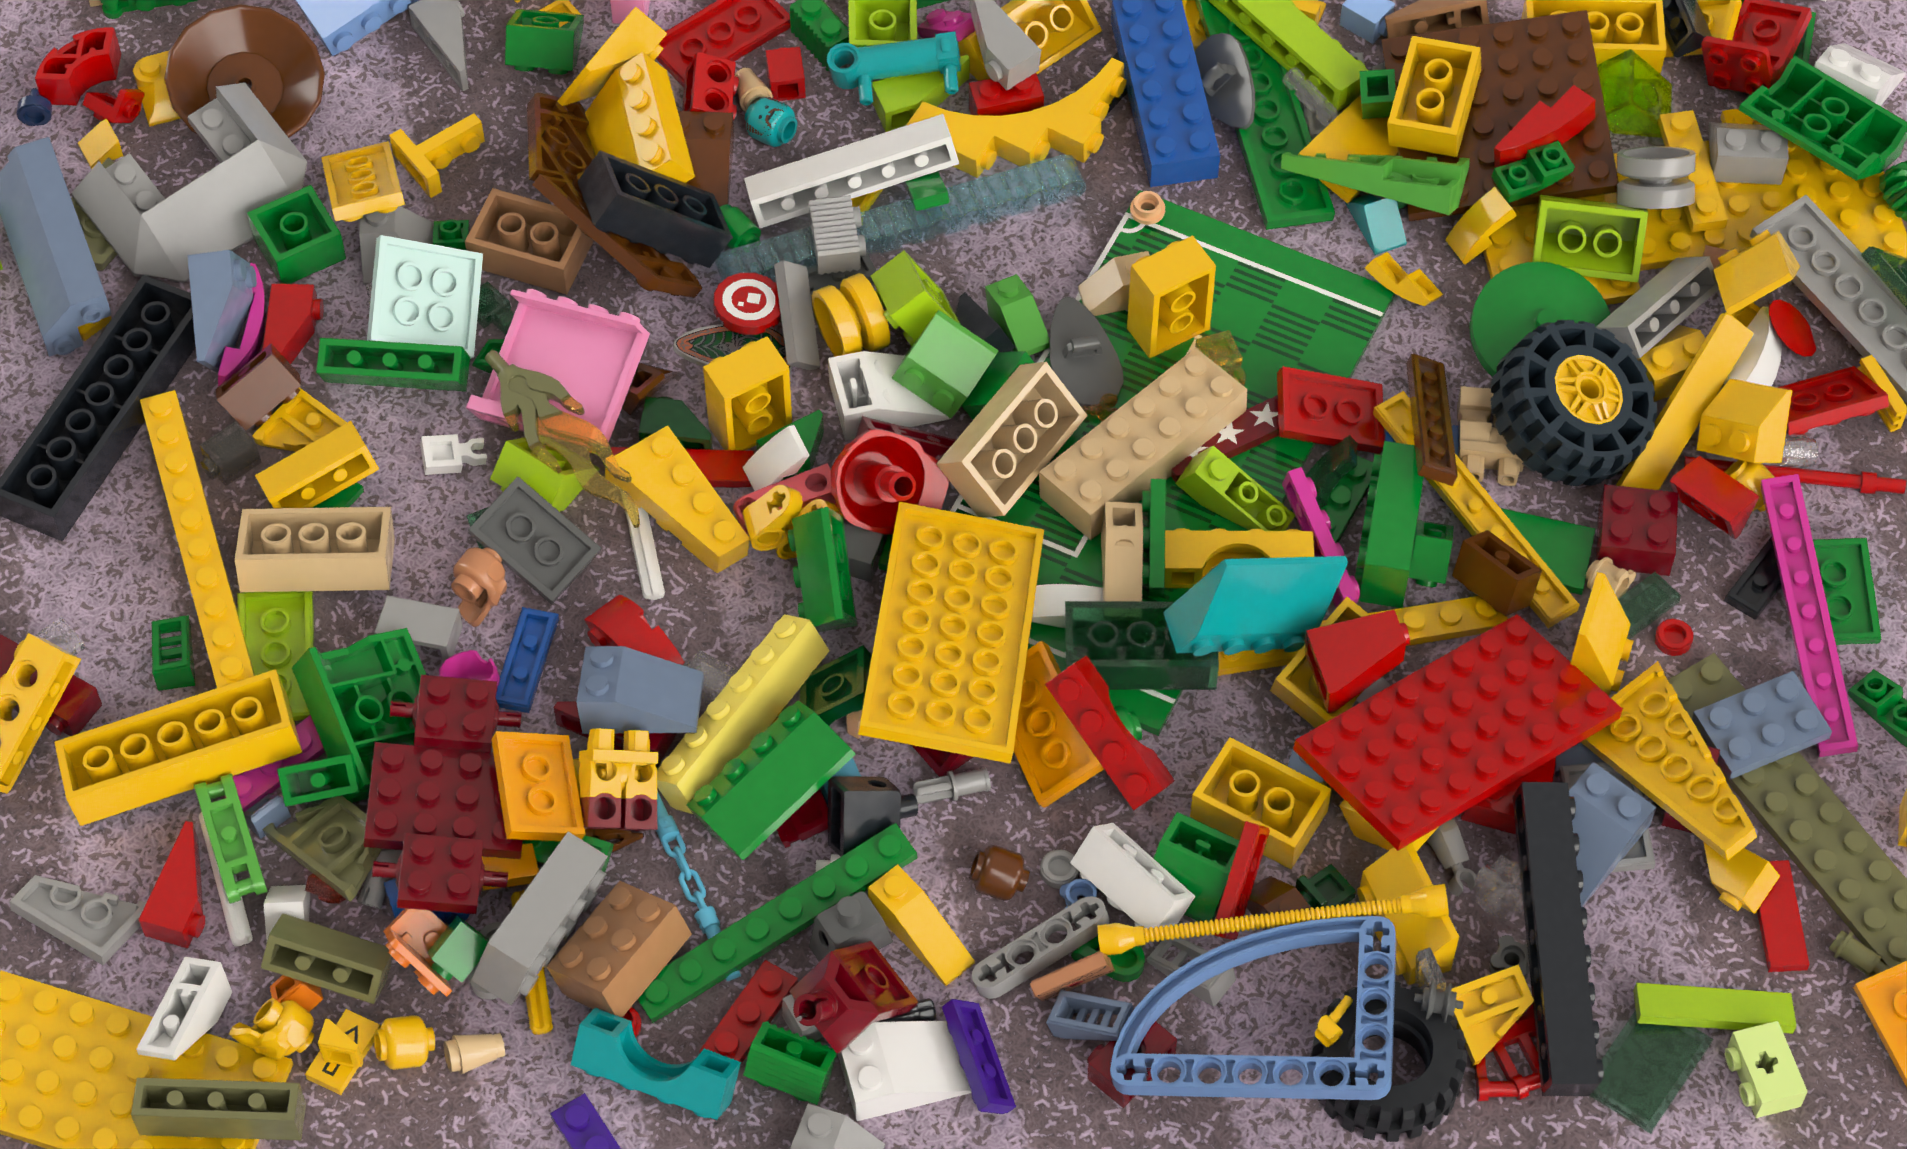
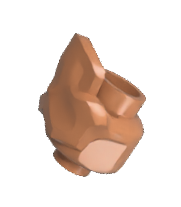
M478 547L467 549L453 567L455 580L451 583V588L457 596L463 599L458 609L462 617L473 627H477L482 623L490 609L498 605L501 596L507 589L505 569L501 564L502 558L496 551L488 547L484 549Z

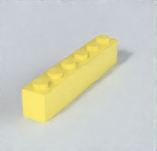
M784 614L774 624L772 630L759 646L752 651L750 657L737 673L730 678L728 684L715 700L708 705L706 711L698 719L697 733H685L680 743L663 760L657 770V788L671 807L693 814L686 805L694 798L697 790L709 784L719 775L724 765L731 759L737 758L750 745L752 739L757 734L768 729L778 716V713L784 709L813 670L817 668L830 650L809 619Z

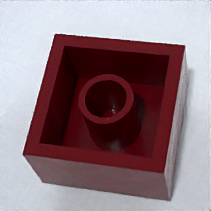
M1604 484L1598 508L1596 560L1608 557L1612 559L1613 565L1620 569L1623 568L1627 571L1631 569L1636 573L1670 576L1676 556L1678 492Z

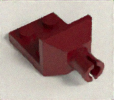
M872 941L829 952L789 991L795 999L793 1005L795 1017L806 1015L807 1017L802 1018L799 1022L804 1026L815 1025L837 1054L849 1046L872 1023L907 1013L919 1003Z

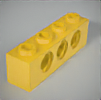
M30 633L27 634L25 640L19 643L9 670L0 678V792L6 794L15 784L81 661L79 657ZM37 670V680L31 686L30 677ZM16 705H19V713L12 720V711Z

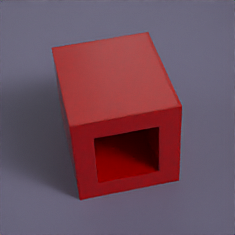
M800 46L766 50L767 75L773 99L784 101L806 98L805 75Z

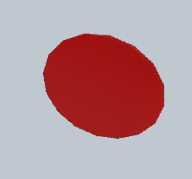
M1781 299L1773 300L1769 305V316L1777 335L1796 354L1804 357L1812 356L1816 352V345L1808 321L1790 303Z

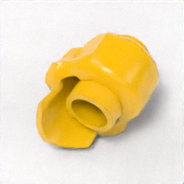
M270 998L256 1013L252 1027L238 1022L229 1032V1035L236 1041L253 1049L256 1053H261L273 1059H282L283 1056H288L295 1051L302 1053L308 1048L314 1038V1033L311 1032L314 1019L311 1013L293 1000L280 1003L276 999Z

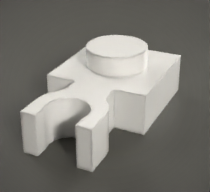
M458 434L421 436L420 447L425 475L461 473L462 463L472 466L486 464V454H475L472 452L473 450L483 449L484 438H475L466 443H459Z

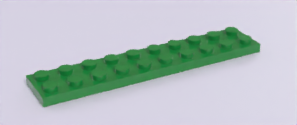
M1195 0L1206 38L1219 33L1230 34L1241 43L1248 59L1255 89L1254 120L1247 129L1235 128V132L1265 229L1333 221L1335 210L1327 186L1319 179L1281 169L1282 154L1291 152V154L1298 155L1312 141L1291 73L1208 0Z

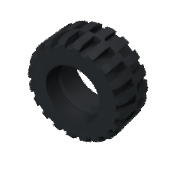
M1395 981L1393 1037L1407 1042L1420 1054L1425 1064L1424 1073L1409 1083L1391 1085L1388 1094L1381 1099H1326L1324 1111L1332 1119L1340 1115L1343 1118L1341 1127L1352 1133L1354 1128L1358 1127L1364 1130L1363 1138L1375 1140L1376 1133L1386 1134V1142H1398L1400 1133L1406 1132L1408 1138L1413 1139L1421 1136L1424 1125L1429 1130L1439 1125L1442 1114L1448 1115L1454 1107L1467 1062V1052L1464 1051L1465 1037L1462 1030L1456 1029L1458 1020L1454 1015H1448L1446 1023L1443 1022L1441 1014L1432 1013L1429 1019L1426 1020V1011H1421L1422 1003L1414 1001L1415 993L1423 995L1424 989L1412 985L1411 990L1402 988L1401 982ZM1357 987L1344 992V996H1350L1353 1002L1339 1022L1336 1023L1343 1030L1341 1037L1332 1046L1326 1047L1314 1036L1311 1057H1351L1350 1052L1355 1046ZM1340 998L1334 999L1328 1006L1325 1015L1329 1016L1341 1002ZM1374 999L1367 1002L1364 1009L1366 1012L1376 1015L1384 1012L1387 1005L1381 1000ZM1330 1070L1325 1072L1320 1080L1325 1085L1336 1086L1343 1080V1075L1338 1071ZM1350 1072L1351 1085H1355V1072ZM1367 1079L1369 1085H1376L1375 1081Z

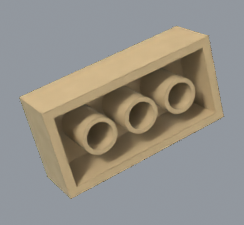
M1047 362L1019 365L936 465L978 517L1005 516L1039 475V471L1050 462L1088 415Z
M391 507L242 509L235 553V566L240 592L390 590L395 544Z

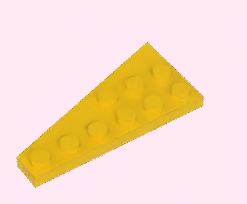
M1657 661L1611 697L1623 708L1620 719L1581 741V743L1728 861L1757 838L1755 828L1738 798L1731 791L1720 767L1716 765L1709 748L1690 715L1683 708L1672 684L1668 682L1661 665Z

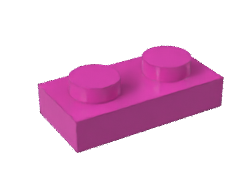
M934 10L925 17V22L917 26L919 35L923 39L935 37V34L956 31L959 42L975 31L971 13H964L960 10Z

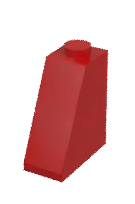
M1394 609L1306 630L1305 653L1327 714L1337 711L1404 661L1405 647L1410 644V636L1404 622L1399 623Z

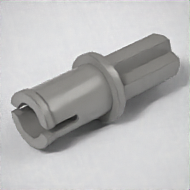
M986 767L953 774L952 771H947V776L922 780L913 784V794L918 804L952 798L953 801H958V796L991 790L990 778Z

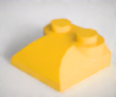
M169 51L143 57L136 62L132 69L138 89L145 93L142 104L149 127L181 119L172 108L164 80Z

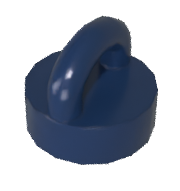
M32 88L30 95L22 97L18 101L17 117L28 126L45 125L51 120L52 104L48 99L40 96L37 88Z

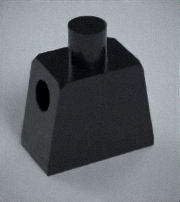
M833 776L828 780V845L840 857L894 823L900 828V819L914 817L918 814V802L915 795H901L900 790L887 778Z

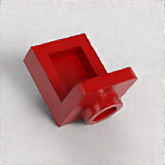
M121 89L117 98L108 93L87 92L82 105L94 111L93 116L98 120L107 119L109 123H132L141 111V103L145 93L139 89Z

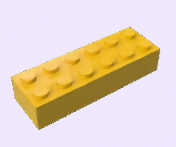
M276 669L54 742L66 800L80 826L195 789V784L206 782L207 785L221 780L220 776L230 773L234 776L303 753L289 699Z

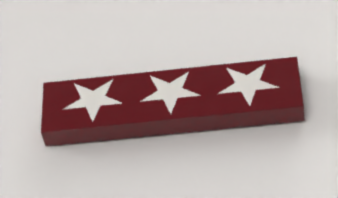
M1278 395L1246 409L1242 415L1172 468L1171 477L1177 482L1192 458L1211 446L1216 447L1230 459L1279 436Z

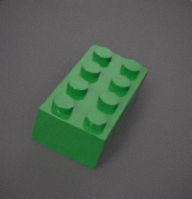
M1384 441L1382 455H1374L1355 579L1360 589L1359 602L1403 608L1424 479L1417 472L1415 445Z

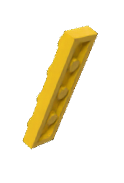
M1694 111L1660 114L1658 126L1664 145L1666 147L1687 148L1696 153L1695 171L1684 177L1695 184V202L1684 206L1691 233L1726 228L1728 218Z

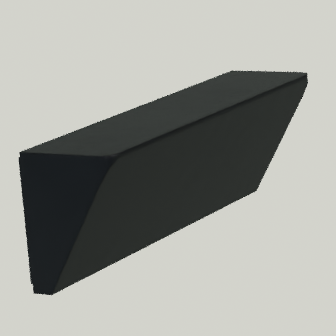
M1662 0L1665 36L1673 56L1679 58L1702 48L1701 43L1704 37H1712L1697 0Z

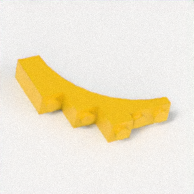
M1111 58L1093 79L1076 92L1053 104L1029 112L1003 116L969 115L948 111L922 102L906 126L943 114L959 160V164L953 167L976 178L980 176L984 169L989 170L993 166L997 156L1031 172L1038 161L1042 162L1046 158L1050 147L1085 163L1090 154L1097 153L1102 145L1104 135L1101 134V122L1108 113L1109 104L1114 97L1118 98L1125 89L1127 80L1124 78V63Z

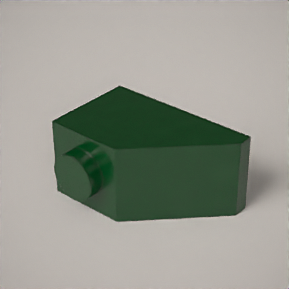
M646 396L638 431L639 442L668 425L685 449L713 450L712 434L682 400H674L664 396L658 398Z

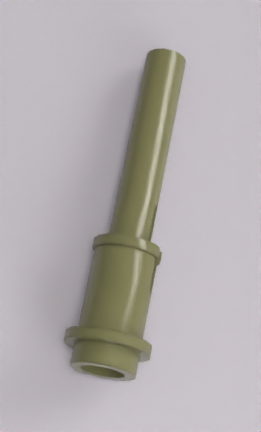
M1841 930L1829 947V950L1835 953L1834 958L1837 959L1840 956L1865 973L1867 977L1870 974L1876 975L1890 968L1880 961L1883 956L1876 954L1854 939L1853 932L1847 934Z

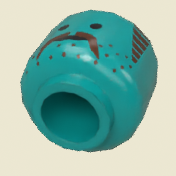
M771 97L759 99L756 103L751 104L745 113L748 135L770 147H779L784 143H788L796 133L798 122L795 119L794 110L790 106Z

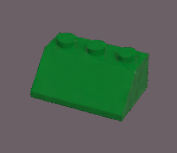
M824 507L793 518V529L788 530V539L791 551H796L798 566L793 567V576L796 587L801 588L803 602L798 603L799 617L809 619L818 632L858 626L843 516L829 507Z

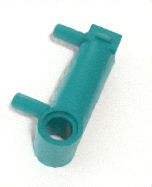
M956 31L935 34V37L863 47H856L850 43H840L832 47L827 54V63L833 83L841 89H853L858 86L859 102L864 106L873 103L871 80L940 71L944 76L945 92L955 94L959 91L957 72L961 71ZM845 64H852L848 68H840Z

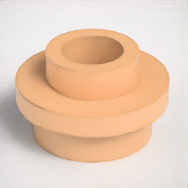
M1144 191L1132 200L1130 213L1133 219L1141 224H1155L1164 217L1165 204L1157 193Z

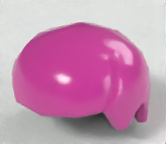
M475 650L456 653L446 659L439 668V675L443 677L497 681V687L500 684V676L493 659L489 658L487 662Z

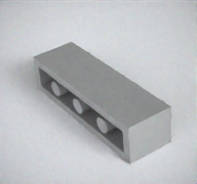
M1710 256L1674 259L1595 328L1600 330L1606 329L1612 332L1617 340L1621 343L1625 342L1633 350L1632 354L1636 358H1641L1719 290Z

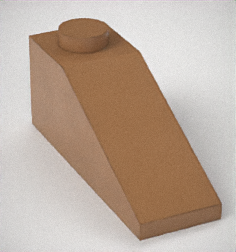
M1419 0L1385 16L1388 38L1490 24L1486 0Z

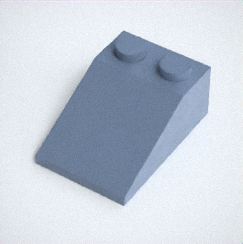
M231 250L187 255L197 362L216 373L219 372L225 347L234 348L253 300L252 287L257 285L254 267L250 266L249 262Z
M586 646L576 701L582 734H589L590 729L596 728L614 729V733H624L627 730L649 731V733H697L704 673L624 646Z
M1594 762L1591 763L1569 789V796L1574 797L1576 804L1575 817L1572 820L1573 833L1578 834L1580 842L1576 863L1577 870H1581L1583 873V890L1580 893L1581 907L1585 905L1621 859L1625 857L1646 829L1649 828L1656 810V806Z

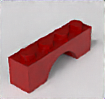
M1088 656L1073 663L1045 684L1133 811L1175 781L1155 751L1141 744L1124 726L1111 703L1109 686Z

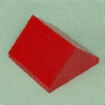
M1698 456L1677 472L1670 480L1673 492H1678V501L1735 540L1740 536L1760 497L1701 456Z

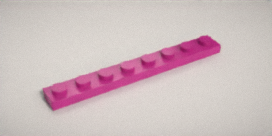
M1794 474L1762 479L1761 490L1803 685L1832 730L1830 739L1816 744L1819 757L1857 752L1858 742L1799 475Z

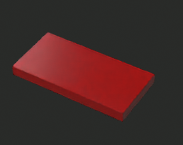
M717 0L665 31L667 34L659 43L664 49L656 57V60L684 88L686 69L697 51L736 61L791 28L790 14L776 0Z

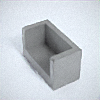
M387 595L374 634L407 628L415 645L440 649L444 662L454 655L463 625L459 609Z

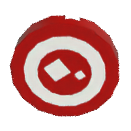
M738 273L728 276L718 284L714 292V314L717 319L719 317L723 321V326L730 331L742 335H758L764 333L765 329L772 325L775 327L781 320L777 284L766 276L757 273Z

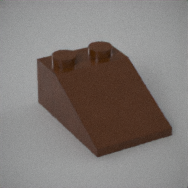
M678 111L695 177L686 182V184L714 194L719 207L729 204L735 137L733 113Z

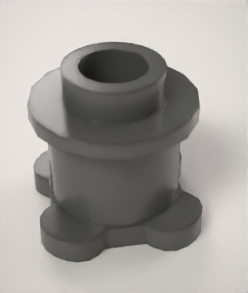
M1510 935L1500 937L1498 941L1499 949L1490 958V973L1493 974L1519 964L1526 980L1529 973L1527 944L1523 945L1514 941Z

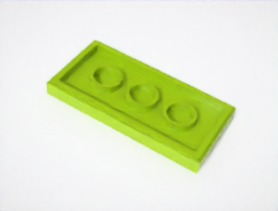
M313 591L237 593V612L255 676L276 669L288 696L294 721L304 720L310 713L292 667L308 648L314 647Z

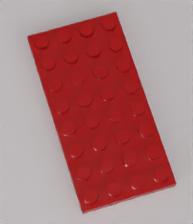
M1516 614L1295 739L1293 750L1399 851L1620 719L1623 708L1576 666L1571 665V662Z

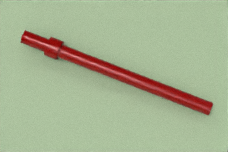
M1685 456L1684 467L1697 457ZM1704 458L1723 472L1736 462ZM1763 464L1774 477L1798 474L1800 483L1859 489V493L1875 494L1876 491L1905 494L1906 479L1877 477V473L1861 471L1859 475Z

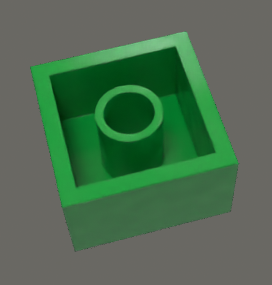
M311 185L247 212L253 239L280 284H291L346 259L341 233Z

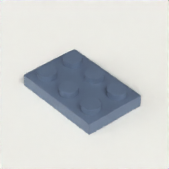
M1794 671L1698 709L1692 715V720L1707 745L1720 749L1718 762L1729 780L1830 739L1832 733L1831 728Z

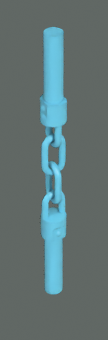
M657 790L658 830L656 832L667 855L675 858L681 870L678 879L682 890L689 901L697 904L699 911L695 913V919L702 933L706 934L707 938L710 939L721 932L720 921L714 907L706 906L704 901L706 897L705 887L699 874L695 870L690 869L683 855L686 851L685 843L673 816L668 815ZM676 839L680 847L675 846L672 851L668 842ZM691 875L694 877L700 892L695 891L693 896L685 880L689 881L691 879ZM740 971L731 973L726 978L727 982L740 977Z

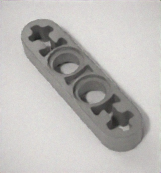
M1093 896L1084 897L980 961L972 971V980L978 993L988 999L1000 997L1098 936V925L1109 924L1110 920L1103 901ZM1091 913L1093 916L1096 917L1090 920L1088 917L1084 916ZM1073 922L1075 923L1076 928H1078L1076 931H1074L1071 926V923ZM1056 931L1067 932V936L1063 941L1059 943L1048 942V938L1052 933ZM1029 951L1034 953L1032 960L1028 963L1017 964L1014 962L1015 958L1022 952ZM1006 964L1009 965L1010 970H1011V971L1008 972V973H1007L1006 968L1003 967V966L1006 965ZM988 975H992L994 978L997 979L993 982H990L988 979H985V977Z

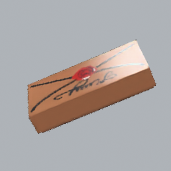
M1099 951L1032 980L1030 986L1034 996L1041 1001H1045L1058 996L1060 989L1069 991L1113 972L1115 969L1111 959Z

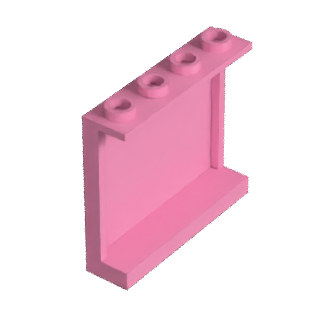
M512 289L510 295L519 304L499 352L500 356L509 365L514 364L522 369L540 372L553 377L563 385L571 397V400L564 406L549 399L551 405L561 410L563 417L541 423L539 419V436L605 453L650 333L640 324L638 317L626 312H620L619 316L609 314L608 310L594 304H589L588 308L578 306L575 301L566 297L558 296L557 300H553L534 289H527L526 293ZM493 369L483 396L471 395L466 408L481 420L524 432L521 412L519 416L505 419L500 399V381Z

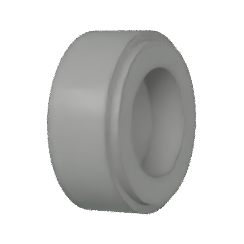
M1053 850L1047 853L1040 864L1042 880L1048 886L1060 889L1064 884L1076 880L1079 871L1070 863L1074 855L1066 850Z

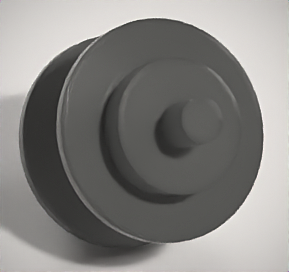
M1431 980L1430 987H1424L1423 995L1415 993L1414 1001L1422 1003L1421 1011H1426V1020L1429 1019L1432 1013L1441 1014L1443 1022L1446 1023L1447 1016H1453L1455 1008L1463 1009L1464 1001L1456 1000L1457 992L1451 991L1452 983H1449L1445 990L1437 989L1434 980Z

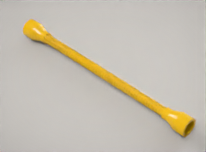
M1445 884L1424 886L1411 894L1400 895V897H1397V900L1395 898H1392V900L1388 898L1386 901L1385 899L1381 901L1376 900V902L1372 900L1371 903L1370 901H1366V903L1363 901L1361 904L1359 902H1356V904L1351 903V905L1347 903L1346 906L1344 904H1341V906L1337 904L1336 907L1331 905V908L1329 906H1326V908L1321 906L1320 909L1319 907L1315 909L1312 907L1310 910L1309 908L1305 910L1300 909V911L1296 909L1295 912L1294 910H1290V912L1287 910L1285 913L1280 911V914L1279 912H1275V914L1271 912L1270 915L1265 913V915L1260 914L1259 916L1255 914V916L1250 915V917L1245 915V918L1243 916H1240V918L1236 916L1235 919L1233 917H1230V919L1225 918L1224 920L1220 918L1219 921L1218 919L1214 921L1211 919L1209 922L1205 920L1204 923L1203 921H1199V923L1195 921L1194 924L1193 922L1189 924L1186 922L1184 925L1180 923L1179 926L1178 924H1174V926L1170 924L1169 927L1168 925H1164V927L1161 925L1159 928L1155 926L1154 928L1149 927V929L1147 927L1144 928V926L1133 927L1120 923L1098 925L1097 928L1100 952L1108 956L1122 954L1136 946L1146 945L1149 941L1154 942L1156 940V942H1159L1160 939L1161 941L1165 939L1168 941L1170 938L1171 940L1179 939L1180 937L1184 939L1185 936L1186 938L1190 936L1193 938L1195 935L1196 937L1200 935L1205 936V934L1209 936L1210 933L1211 935H1215V933L1218 935L1220 932L1221 934L1225 932L1230 933V931L1234 933L1235 930L1236 932H1240V930L1244 932L1245 929L1247 931H1250V929L1255 930V928L1260 930V927L1262 929H1265V927L1269 929L1270 926L1275 928V926L1279 927L1280 925L1284 926L1310 920L1362 915L1372 916V914L1376 916L1377 913L1378 915H1382V913L1386 915L1387 912L1388 914H1392V912L1396 914L1397 911L1403 915L1413 913L1425 917L1449 915Z

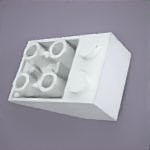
M861 351L828 358L829 384L845 441L855 439L862 416L908 428L951 418L892 379L905 355Z

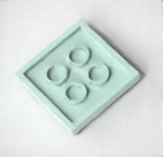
M383 235L377 237L367 341L462 346L470 356V359L473 358L483 253Z

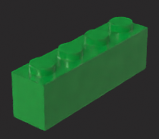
M320 338L316 373L324 382L467 392L470 356L462 346Z

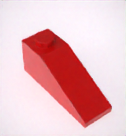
M271 284L263 349L272 344L290 364H292L315 333L316 320L323 319V299H317L314 284Z
M185 821L139 917V923L146 937L187 949L193 937L198 938L205 926L199 839L193 822Z

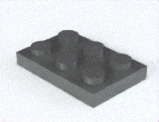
M518 476L468 529V533L485 548L488 547L496 551L501 556L502 563L551 605L601 552V547Z

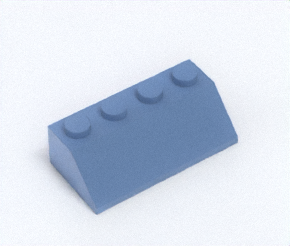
M418 0L295 1L314 33L331 55L334 56L348 50L354 43L379 29L382 24L397 14L404 12L408 9L409 5Z

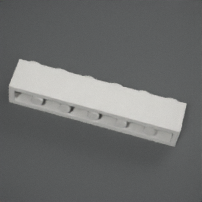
M941 114L746 177L744 181L759 228H763L809 213V200L851 195V199L958 165L959 160L945 117Z

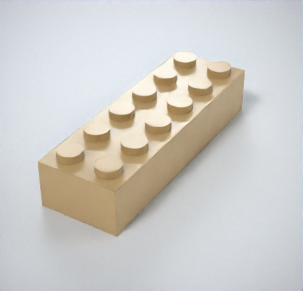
M1194 348L1039 471L1040 498L1092 540L1101 532L1105 502L1138 503L1142 499V491L1149 490L1151 479L1169 478L1172 468L1246 411L1247 388L1201 351Z

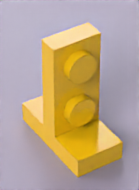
M475 113L418 145H415L402 129L389 135L393 155L430 198L442 192L439 172L436 169L446 168L453 159L465 152H474L481 143L485 142L482 121Z

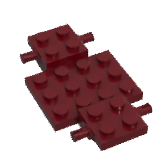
M421 675L419 693L414 699V703L391 700L389 717L413 718L412 722L415 728L414 746L375 742L364 847L403 850L397 863L373 860L372 877L396 879L395 883L398 888L397 908L477 914L478 897L483 890V886L507 889L508 872L485 871L482 856L521 859L523 840L506 839L494 754L491 752V739L497 730V726L520 728L522 712L499 711L496 701L497 681Z

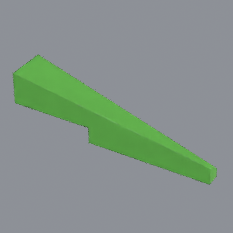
M1285 152L1282 154L1281 169L1450 215L1459 207L1469 170L1470 158H1459V161L1455 164L1438 162L1437 157H1427L1426 160L1391 155L1348 154L1347 160L1326 158V153H1316L1315 157Z

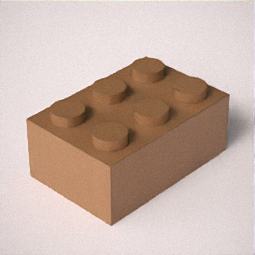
M492 188L465 240L467 251L483 253V271L567 295L594 240L586 236L579 229V226L558 207Z
M619 881L546 967L561 992L570 999L589 1008H598L623 1017L692 933L676 905Z

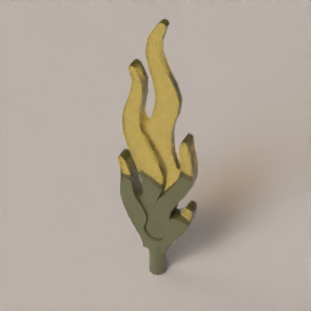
M496 350L488 352L485 360L497 373L500 381L501 407L511 430L514 432L519 430L518 417L521 412L524 436L531 452L539 461L559 474L562 470L558 461L545 448L548 446L559 452L572 466L578 482L586 492L620 505L628 513L634 528H638L640 525L638 507L631 495L601 476L591 462L590 453H594L601 458L605 467L614 478L627 483L632 480L630 473L619 467L604 434L591 423L557 409L549 403V399L558 402L568 411L578 415L585 413L582 404L576 401L563 385L553 377L540 372L522 369L514 364L509 365Z

